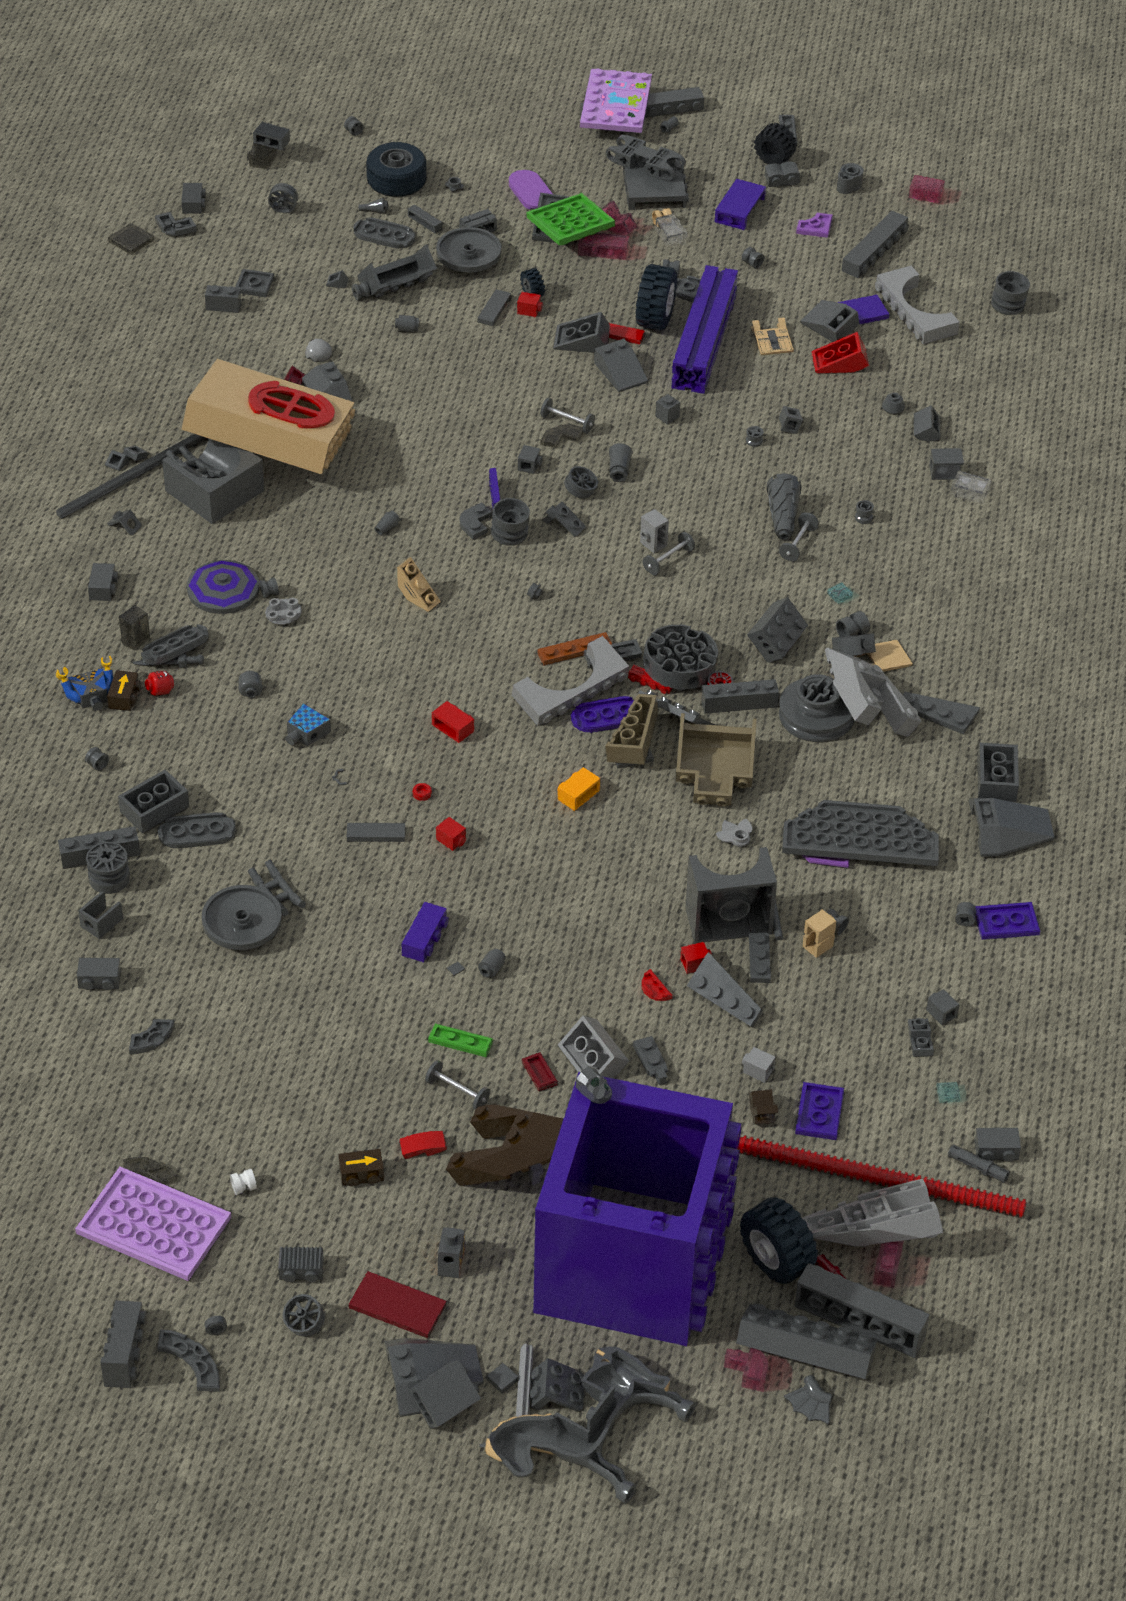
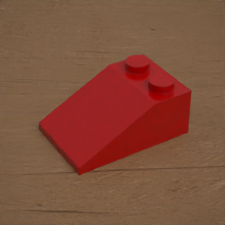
M858 332L812 351L816 373H852L869 366L866 348Z

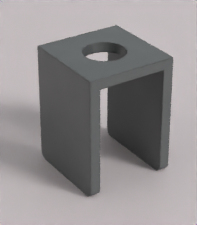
M961 448L931 449L929 468L932 480L962 479L960 465H964Z
M101 891L78 910L80 927L100 939L123 919L122 904L117 902L99 919H95L107 908L105 892Z

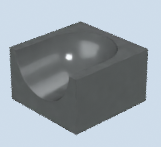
M209 439L204 452L198 459L211 468L224 471V477H198L169 457L162 460L165 491L211 524L264 492L262 459L250 451ZM197 466L191 467L194 470L199 469Z
M767 847L759 848L758 862L753 868L737 875H722L712 872L701 864L697 855L689 856L685 909L694 943L749 937V933L772 934L777 880Z

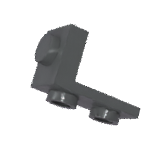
M563 501L556 507L552 505L545 512L547 516L543 519L546 524H549L556 517L574 537L586 527Z

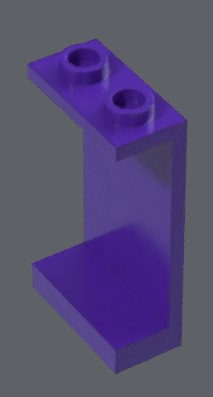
M736 178L715 210V222L745 230L748 215L759 199L765 200L766 186Z

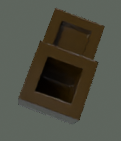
M772 1089L749 1092L750 1109L754 1124L776 1123L775 1114L778 1113V1106L774 1104Z

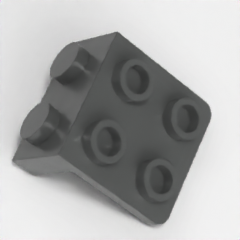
M547 1358L539 1366H536L531 1374L533 1379L530 1392L531 1408L540 1410L548 1402L552 1401L576 1412L581 1411L584 1400V1387L581 1380L584 1377V1373Z

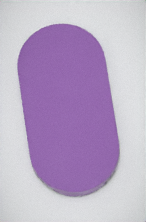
M519 170L509 176V187L527 209H537L540 193L552 194L540 176L533 171Z

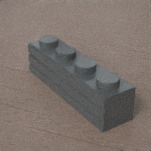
M414 204L407 208L410 218L433 233L442 230V222Z

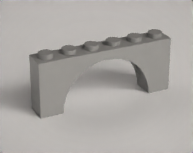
M912 265L877 275L876 290L882 294L884 300L891 305L892 310L897 312L899 318L907 324L908 329L912 330L915 337L922 344L958 334L959 321L952 312L945 314L926 313L915 309L906 302L903 296L911 289L918 287L919 274Z
M603 636L588 643L586 655L592 663L593 673L582 685L569 690H551L539 686L529 677L513 685L512 697L537 726L550 722L552 718L563 715L568 709L578 706L586 699L595 697L602 690H608L613 684L622 682L627 678L629 665Z

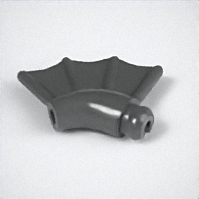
M808 1375L804 1378V1387L785 1394L784 1398L791 1402L794 1412L804 1414L808 1421L820 1420L828 1425L830 1423V1404L833 1394L823 1391L815 1377Z

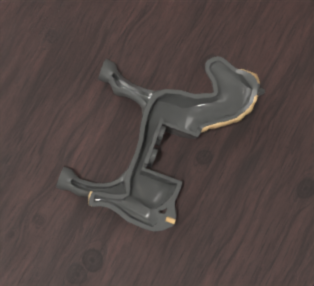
M603 1347L595 1352L593 1367L587 1371L581 1380L586 1392L599 1402L596 1408L592 1406L588 1410L586 1428L558 1412L553 1416L551 1413L546 1415L514 1416L500 1422L491 1431L487 1440L479 1444V1447L485 1448L488 1456L505 1465L518 1478L528 1477L532 1473L534 1465L530 1455L531 1450L557 1455L564 1461L586 1467L605 1478L614 1487L616 1498L623 1504H627L635 1492L636 1484L626 1479L624 1469L609 1463L602 1456V1446L617 1418L633 1405L648 1403L672 1409L676 1412L679 1420L687 1422L692 1416L696 1404L691 1400L684 1399L677 1392L668 1391L670 1378L653 1373L632 1354L618 1347Z

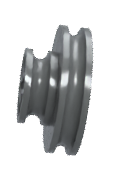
M813 674L791 683L784 689L780 697L779 718L783 727L790 734L806 741L826 742L842 737L853 727L855 720L834 686V679L832 677Z

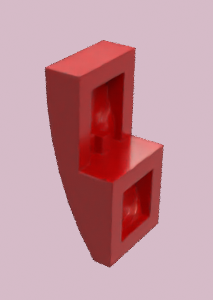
M443 1131L422 1132L400 1138L402 1156L405 1159L422 1153L431 1156L447 1150Z

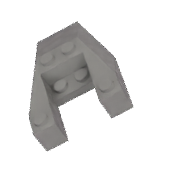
M830 648L825 649L827 661L832 665L830 673L835 677L833 684L856 722L869 725L882 710L896 734L906 737L910 736L921 723L918 711L912 707L883 673L882 669L855 656Z
M923 1178L860 1194L857 1196L858 1200L848 1204L843 1201L838 1203L839 1208L831 1211H826L825 1208L802 1218L807 1222V1226L812 1231L814 1239L851 1246H868L870 1244L924 1237L934 1238L938 1234L943 1233L938 1208L934 1201L930 1202L927 1186Z

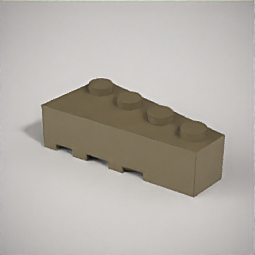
M637 695L628 709L627 716L623 717L620 727L612 734L613 738L605 746L607 762L645 765L659 712L657 695Z

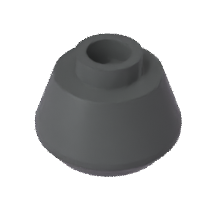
M891 393L884 399L882 408L889 414H899L904 411L905 403L901 395Z

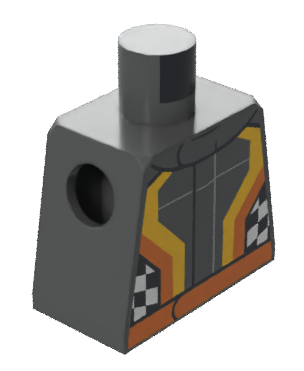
M443 1228L438 1249L437 1276L459 1278L466 1245L465 1231L463 1229ZM447 1256L452 1257L454 1261L447 1262Z

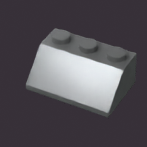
M584 1015L558 1044L578 1072L583 1071L589 1066L596 1069L601 1076L612 1078L618 1075L629 1062L597 1019Z

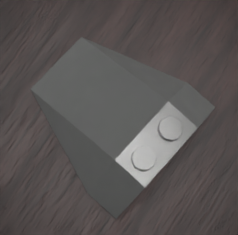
M415 1338L384 1341L387 1358L390 1361L400 1417L421 1414L408 1389L451 1361L459 1360L466 1366L468 1370L467 1375L471 1382H474L477 1386L484 1383L475 1345Z

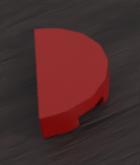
M651 969L644 973L641 988L646 996L656 1001L672 999V994Z

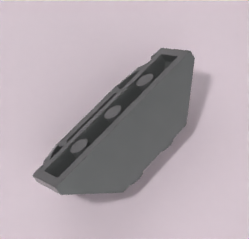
M333 361L312 368L302 378L303 383L308 388L352 401L347 382Z

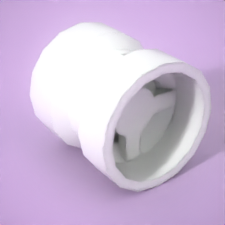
M252 1169L244 1170L241 1174L234 1173L230 1175L235 1195L242 1194L246 1189L250 1191L257 1189Z

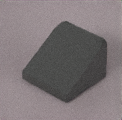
M343 270L329 275L326 286L346 288L348 277Z
M112 450L105 466L120 471L130 461V458L125 454Z

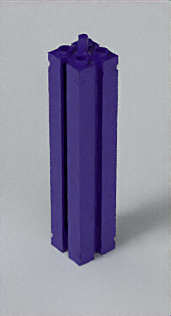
M705 266L675 354V359L673 360L672 389L685 391V388H691V392L705 393L736 298L738 270L725 268V270L719 271V267Z

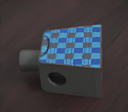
M303 703L288 720V735L285 739L290 745L300 741L304 745L309 746L331 732L330 719Z

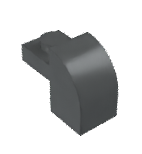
M872 633L832 637L834 650L852 656L876 652L875 638Z

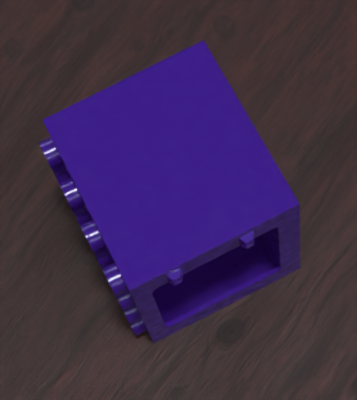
M604 1077L612 1089V1096L606 1103L598 1104L581 1094L576 1088L575 1081L535 1209L533 1313L687 1346L691 1330L703 1332L708 1308L705 1306L707 1296L712 1297L717 1271H714L716 1262H721L726 1241V1236L723 1235L725 1228H730L735 1202L732 1201L737 1184L735 1173L740 1150H737L741 1136L742 1123L732 1121L733 1103ZM591 1083L594 1087L599 1086L596 1083ZM593 1185L687 1204L688 1207L683 1216H674L659 1211L655 1212L598 1200L590 1197Z

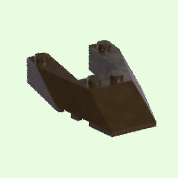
M495 1104L477 1107L470 1123L481 1137L488 1139L506 1136V1139L500 1147L454 1153L446 1170L459 1186L507 1180L515 1172L521 1170L522 1173L529 1171L532 1165L537 1163L541 1165L547 1164L551 1161L564 1118Z

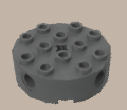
M680 624L658 628L651 633V636L645 643L644 669L653 680L665 687L674 688L678 691L701 688L702 685L707 683L708 676L716 670L718 659L717 644L709 634L702 630L700 632L692 630L691 626Z

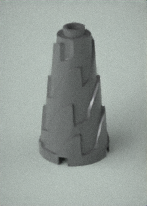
M784 473L777 474L776 479H773L772 476L767 481L766 486L774 523V533L781 540L789 539L794 533L795 516L802 489L801 481L798 482V477Z

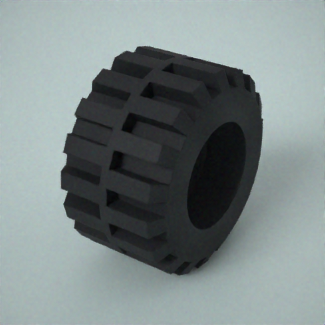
M770 123L754 140V149L756 154L759 155V159L763 160L766 164H782L787 162L797 150L796 137H793V132H790L789 128H785L783 124Z

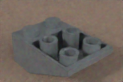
M821 300L800 323L834 342L848 336L859 325L858 312L846 304Z

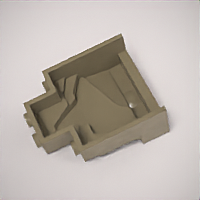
M681 713L676 782L683 784L694 783L693 803L700 805L714 804L721 807L731 806L733 786H738L739 788L752 787L757 719H753L752 728L684 723L685 713Z

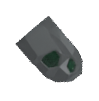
M588 1066L576 1078V1088L590 1101L602 1104L611 1099L612 1089L608 1085L607 1080L596 1069Z

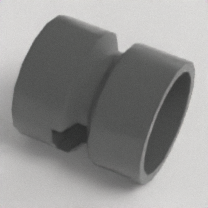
M857 611L849 615V617L837 620L836 630L839 636L863 635L870 631V622L862 611Z

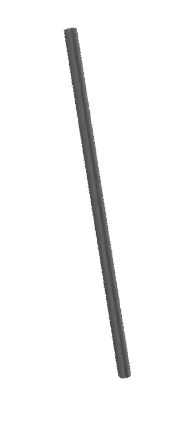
M192 434L56 510L57 516L62 519L162 464V460L168 457L166 455L168 450H172L175 455L181 453L179 448L182 445L189 449L207 438Z

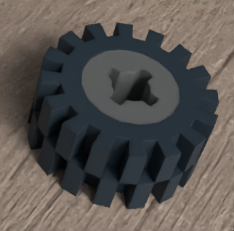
M537 268L522 271L520 274L522 290L527 293L541 295V297L544 296L545 285L543 284L544 279L542 280L540 271H537Z

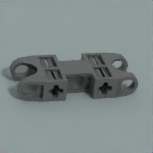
M621 135L616 140L618 146H610L606 150V156L610 161L629 169L636 165L644 168L646 175L665 181H670L675 177L674 169H682L686 164L681 154L664 147L654 150L646 147V141L628 135ZM610 151L614 152L616 156H612ZM675 159L680 160L681 164L677 163Z

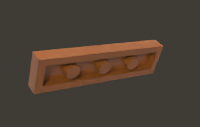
M604 632L537 649V654L543 665H548L584 656V650L587 649L588 643L601 636L609 644H612L607 633Z

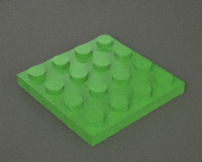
M583 193L527 212V218L559 246L615 226V220Z

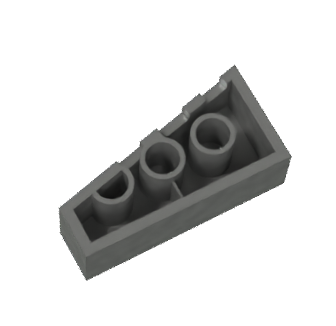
M115 1300L111 1316V1328L108 1329L107 1343L104 1345L105 1353L100 1362L104 1387L131 1388L132 1380H136L137 1367L134 1366L135 1361L140 1359L138 1343L143 1341L141 1324L146 1323V1311H143L142 1302Z

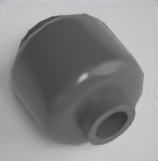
M251 670L242 673L238 679L240 694L248 698L260 695L263 689L261 675Z

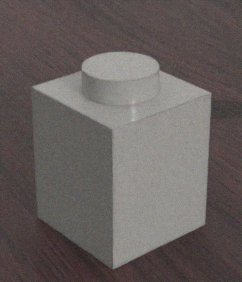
M753 1047L751 1052L746 1053L743 1057V1073L765 1083L775 1068L776 1057Z

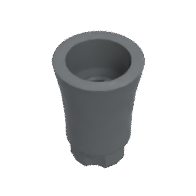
M617 443L609 448L610 478L614 482H622L627 479L633 451L626 444Z

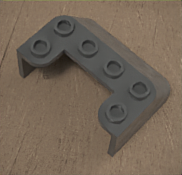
M424 245L414 255L376 268L371 263L357 277L360 283L366 281L370 289V295L378 298L385 295V292L389 290L392 293L399 290L401 286L407 288L414 285L413 282L415 281L421 283L428 280V277L433 275L437 267L428 245Z

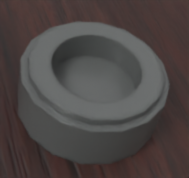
M212 1316L204 1323L206 1333L210 1335H219L227 1329L226 1319L223 1316Z

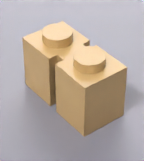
M822 909L805 921L803 947L816 958L834 946L836 920L832 915Z

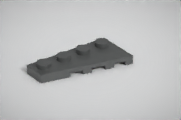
M708 952L687 986L750 1027H753L763 1010Z

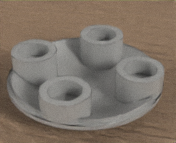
M274 598L270 600V605L267 607L265 614L270 622L282 625L297 620L301 615L302 609L296 598L280 600Z

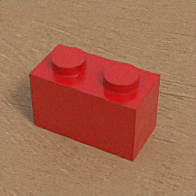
M448 701L432 712V725L458 743L474 732V718Z

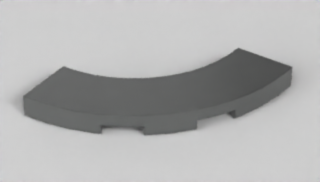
M160 1329L158 1352L170 1353L183 1359L194 1371L197 1379V1391L219 1392L218 1369L206 1348L199 1342L196 1343L192 1339L187 1338L185 1334Z

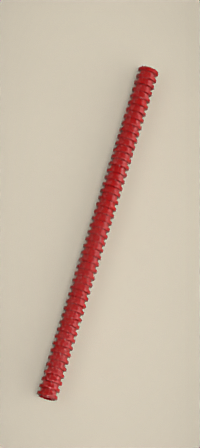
M746 1135L744 1137L740 1136L737 1150H740V1154L745 1152L747 1155L753 1154V1157L758 1155L759 1158L766 1157V1160L771 1158L772 1161L779 1160V1163L784 1161L785 1164L791 1163L792 1166L797 1164L798 1167L804 1166L805 1169L811 1167V1170H814V1168L819 1172L824 1170V1173L828 1171L832 1175L837 1173V1176L841 1174L845 1178L850 1176V1179L854 1177L858 1181L863 1179V1182L867 1180L871 1184L872 1182H875L876 1185L880 1183L884 1187L885 1185L891 1187L922 1179L921 1175L916 1177L915 1174L908 1175V1172L903 1174L902 1171L895 1172V1169L890 1171L889 1168L882 1169V1166H879V1168L876 1165L869 1166V1163L863 1165V1162L856 1163L855 1160L850 1162V1159L843 1160L844 1158L842 1157L837 1159V1156L831 1157L829 1154L824 1156V1153L818 1154L816 1151L811 1153V1150H808V1152L803 1148L798 1150V1147L793 1149L792 1146L786 1147L785 1144L780 1146L779 1143L773 1144L772 1141L767 1143L766 1140L760 1141L759 1138L754 1140V1137L747 1138ZM926 1176L923 1178L929 1197L933 1195L934 1198L941 1197V1200L946 1198L947 1201L954 1200V1203L959 1201L960 1204L967 1203V1206L972 1204L973 1207L980 1206V1209L985 1207L986 1210L993 1209V1212L998 1210L999 1213L1006 1212V1215L1011 1213L1013 1216L1019 1215V1218L1024 1216L1026 1199L1021 1201L1018 1197L1013 1199V1196L1008 1198L1004 1194L999 1196L1000 1193L995 1195L991 1191L986 1193V1190L982 1192L978 1188L973 1190V1187L969 1189L965 1185L960 1187V1184L955 1186L952 1182L947 1184V1181L942 1183L939 1179L934 1181V1178H931V1180Z

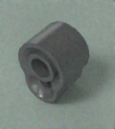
M855 163L842 165L838 173L837 191L841 194H850L861 189L864 174L863 167Z

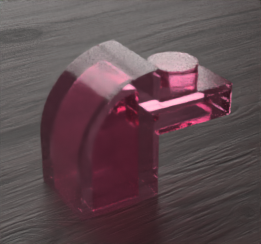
M615 201L608 202L602 208L605 213L615 220V226L607 229L609 232L624 236L629 235L637 227L631 213L621 214Z
M727 1348L724 1367L744 1372L742 1387L763 1392L768 1372L766 1356L760 1350L750 1348L749 1353Z

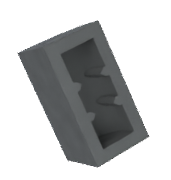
M932 405L914 413V436L921 441H936L941 438L940 415Z

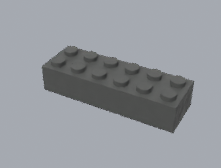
M810 1263L807 1264L797 1282L796 1308L840 1327H846L852 1332L859 1334L868 1333L873 1338H877L878 1343L916 1358L926 1338L930 1314Z
M749 1304L740 1322L736 1344L866 1379L873 1362L878 1339L873 1338L868 1333L859 1334L851 1332L846 1327H833L824 1321L815 1322L808 1320L805 1316H793L783 1310H771L761 1304Z

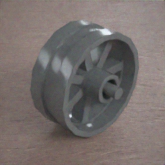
M286 183L274 185L268 196L270 207L280 213L292 212L298 201L296 189Z
M576 466L569 471L564 484L568 492L573 496L585 499L593 494L598 485V480L589 469Z
M296 1295L284 1306L283 1321L287 1328L298 1336H312L324 1324L325 1311L322 1305L311 1295ZM308 1301L305 1308L301 1306L300 1302ZM314 1302L318 1308L309 1311L312 1303ZM297 1305L298 1309L296 1312H292L293 1308ZM318 1314L317 1320L314 1321L312 1315ZM290 1316L298 1317L290 1324ZM302 1321L301 1330L294 1329ZM311 1322L313 1325L306 1329V1324Z

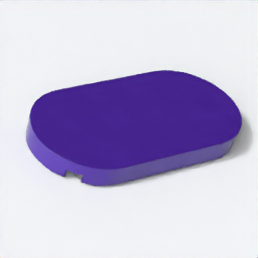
M621 696L581 703L572 711L571 722L578 730L588 733L617 729L620 727L623 717L627 716L628 709L634 701L633 697Z

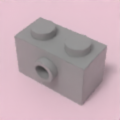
M656 509L641 516L640 542L653 553L667 547L669 520Z

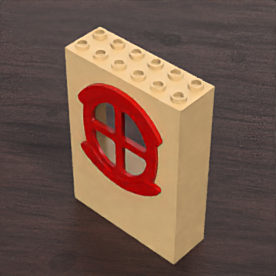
M217 359L188 398L181 430L322 474L325 469L329 468L334 455H337L338 449L341 448L347 434L350 433L352 428L350 421L354 418L356 409H353L355 402Z

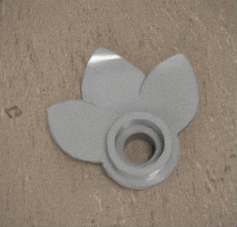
M743 819L738 825L724 820L722 831L717 832L716 836L723 842L743 847L750 842L752 825L747 819Z

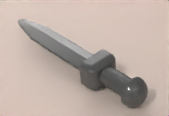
M183 653L161 664H147L143 660L134 661L133 664L146 666L178 664L179 668H184L187 664H203L204 656L198 654V656H186Z

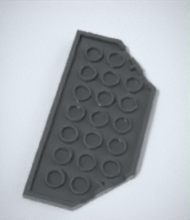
M823 800L818 803L817 807L813 809L808 808L799 813L797 818L793 820L788 819L784 822L782 853L938 866L939 834L934 831L930 832L925 828L924 823L916 817L911 818L901 806Z

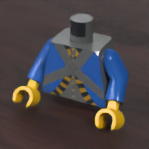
M109 656V663H104L103 657L101 658V665L105 668V671L98 669L68 677V680V669L63 667L65 675H61L57 669L56 677L62 680L63 683L61 685L66 697L75 703H79L82 708L92 706L95 711L101 710L103 703L108 701L107 695L114 677L113 670L110 669L112 665L111 656Z

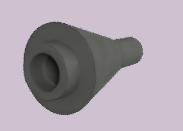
M383 197L369 204H359L358 207L359 211L369 210L386 213V210L389 209V204Z

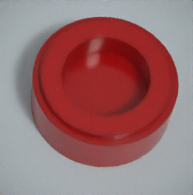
M419 783L413 787V797L416 800L425 801L432 795V789L426 783Z

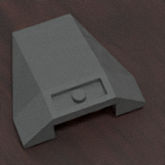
M969 798L971 814L976 815L978 823V846L981 857L1002 856L1054 840L1048 809L995 798Z

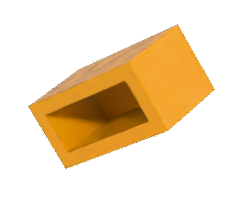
M581 768L558 786V800L572 810H577L600 791V778L586 768Z

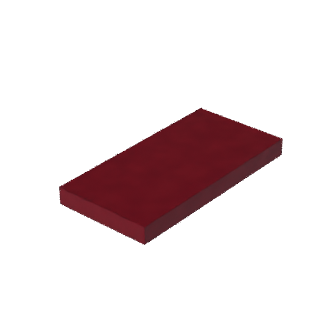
M367 1271L348 1305L349 1309L429 1338L447 1305V1301Z

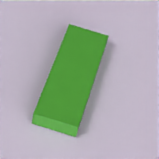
M435 1023L428 1042L487 1058L493 1044V1038Z

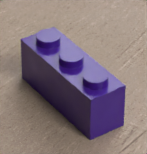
M428 902L423 903L401 943L402 956L425 962L427 956L432 955L434 943L440 940L442 928H446L448 925L447 908Z

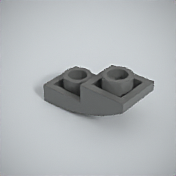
M928 1018L908 1019V1031L913 1057L933 1056L934 1048L931 1041V1028Z

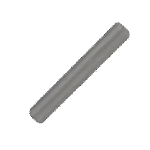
M523 1344V1347L520 1349L516 1417L529 1415L534 1348L528 1344Z

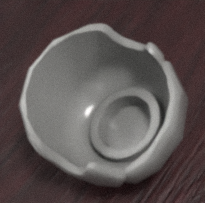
M323 339L310 341L305 350L306 358H312L313 362L326 361L332 353L330 344Z

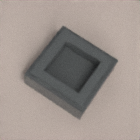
M136 445L124 448L123 454L135 461L146 459L148 456L147 451Z
M502 1363L487 1375V1381L498 1391L504 1393L518 1382V1376Z

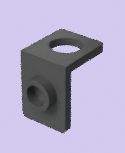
M131 509L124 512L121 510L116 512L107 523L110 526L120 522L129 535H133L142 526ZM128 519L134 521L135 527L133 529L128 526Z

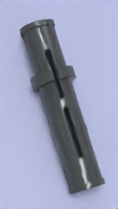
M955 1144L949 1149L948 1157L982 1172V1175L993 1177L1002 1183L1008 1180L1010 1171L994 1164V1161H987Z

